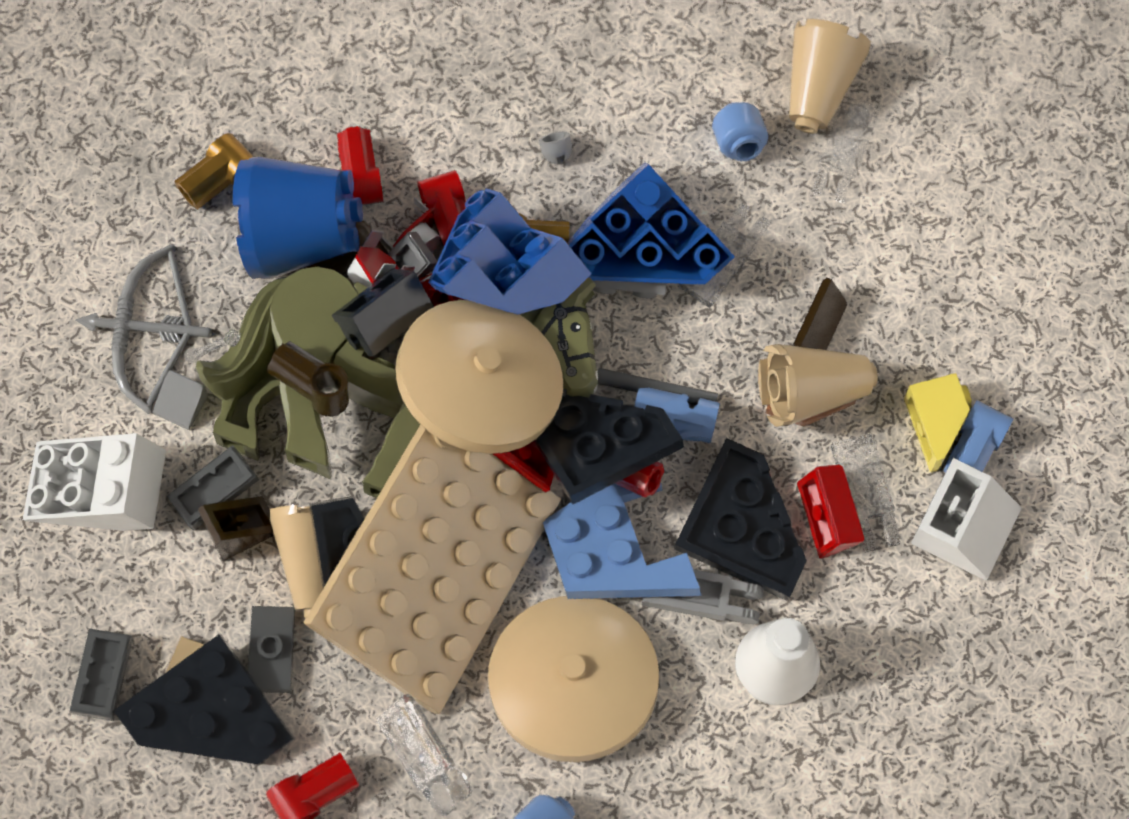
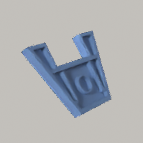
M661 483L656 492L663 491ZM613 484L574 505L569 503L543 522L568 599L701 596V592L687 553L646 565L624 504L642 496L617 484Z

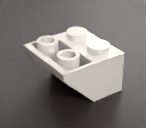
M953 458L911 544L987 581L1022 508L993 477Z

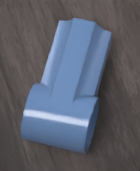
M976 400L960 431L962 436L952 450L943 471L946 473L953 458L983 472L993 451L998 450L1013 418Z

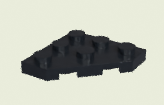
M563 389L559 408L545 431L534 440L572 505L684 448L683 438L663 408L646 405L645 409L623 404V400L590 394L589 398L567 395V389Z
M726 438L676 541L674 550L683 554L687 553L688 556L744 582L761 586L764 591L789 601L807 562L801 545H798L791 527V520L780 493H777L764 454Z
M222 634L215 636L113 710L138 746L259 765L295 739Z

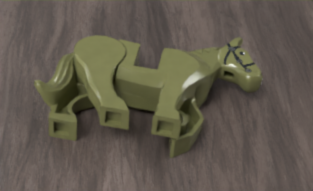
M312 267L300 269L288 277H280L268 283L258 292L245 313L236 339L230 349L218 360L211 362L199 360L196 362V371L201 381L217 398L222 400L221 413L215 421L213 435L218 445L227 449L233 445L240 454L258 461L260 450L257 417L264 405L276 396L281 395L287 423L285 452L288 462L331 479L330 452L323 431L321 414L313 408L310 400L269 374L267 370L273 353L282 343L285 344L291 341L323 363H334L341 366L348 376L349 399L372 411L394 418L386 435L383 448L376 456L371 470L362 481L365 494L375 498L379 496L421 424L413 417L401 397L396 380V366L385 359L379 358L382 351L375 356H368L362 346L355 350L348 342L339 324L331 316L368 287L359 282L352 286L346 277L335 270ZM587 278L564 302L519 314L538 328L554 349L560 362L563 389H567V395L587 398L590 397V394H594L597 391L598 386L592 326L585 306L595 295L592 290L596 285L591 278Z

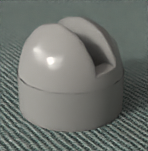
M554 132L539 139L541 152L548 162L557 164V157L562 156L564 161L570 157L572 142L569 132Z

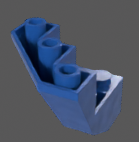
M646 162L635 170L598 206L567 243L592 273L588 278H591L593 281L705 285L735 258L709 227L697 218Z
M486 188L485 190L477 191L466 201V208L458 215L428 283L434 289L448 295L518 315L564 302L592 273L563 238L530 228L501 192Z

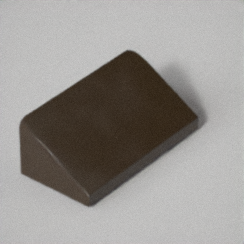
M827 277L823 279L793 346L827 350L847 307L846 299L832 279Z

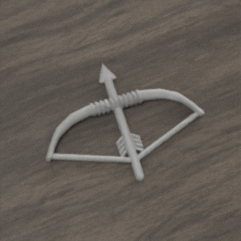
M174 244L168 245L143 258L130 272L122 293L118 298L119 302L115 319L98 317L97 313L75 319V321L92 331H95L96 327L114 329L111 344L113 374L121 392L147 414L152 413L151 407L161 390L168 371L174 367L189 337H210L213 333L212 329L208 327L191 325L174 254L176 250ZM168 255L183 317L167 315L160 323L132 320L133 294L140 277L153 262ZM130 330L159 333L163 342L179 343L146 403L132 391L125 374L124 354L127 352Z

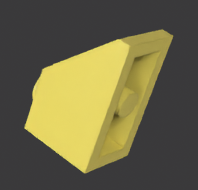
M956 373L910 385L904 397L930 473L938 471L968 416L969 408L972 407L969 390L966 385H960Z

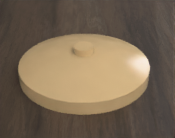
M469 300L443 303L429 309L418 317L405 334L396 359L398 389L413 417L427 431L440 440L467 451L503 453L531 443L548 427L562 399L563 376L560 362L551 344L538 328L519 314H513Z
M560 596L529 607L514 618L504 629L494 646L488 670L489 692L494 711L507 733L524 748L537 755L556 761H590L610 755L621 749L644 728L654 710L658 696V660L652 642L645 630L623 609L598 598L568 599L567 596Z

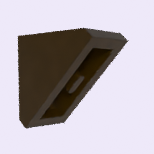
M263 496L205 504L198 509L204 526L222 561L274 536L270 522V509Z

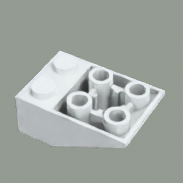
M137 433L36 442L23 520L121 531L154 529L166 450Z

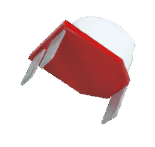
M414 197V204L416 205L414 213L419 218L402 232L393 246L383 237H381L380 242L391 251L408 232H417L431 253H433L440 242V236L431 229L434 226V210L431 207L428 209Z
M372 230L364 245L358 249L355 259L348 269V275L354 284L359 282L369 287L390 270L399 269L392 257L375 248L384 234L383 231ZM403 265L402 270L414 271L416 267Z

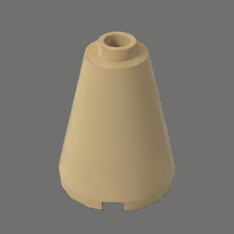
M807 19L805 26H802L800 21L796 23L793 38L789 118L795 122L794 127L796 129L815 134L818 129L827 128L869 54L871 41L864 34L859 33L858 39L848 35L849 27L827 20Z
M783 344L765 346L763 351L769 352L767 359H760L758 366L762 405H770L774 415L767 417L776 427L789 426L871 394L878 380L876 366L865 355Z
M290 505L270 509V522L295 610H304V618H306L323 590L310 506L298 507V505Z

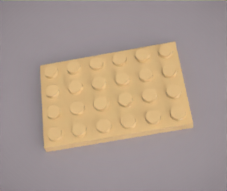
M420 425L303 624L428 711L440 714L544 531L543 522L553 515L561 498L551 491L545 493L493 454L457 448L440 440Z

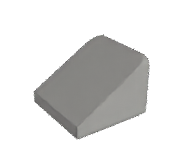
M169 370L152 413L190 430L208 398L206 387L175 371Z

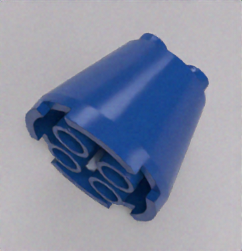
M252 157L249 160H240L235 172L233 185V206L239 207L238 223L242 234L238 235L236 240L244 268L252 279H273L348 252L358 251L359 234L356 222L363 220V207L360 197L353 198L354 179L351 170H337L266 157Z

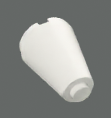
M782 618L758 625L744 636L736 652L735 668L743 686L755 699L770 705H787L802 698L812 689L819 675L820 658L816 645L805 626L795 619Z

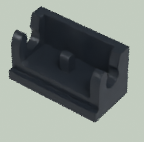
M392 269L331 316L339 324L348 342L355 350L362 346L368 356H375L405 333L418 317L434 306L415 271Z

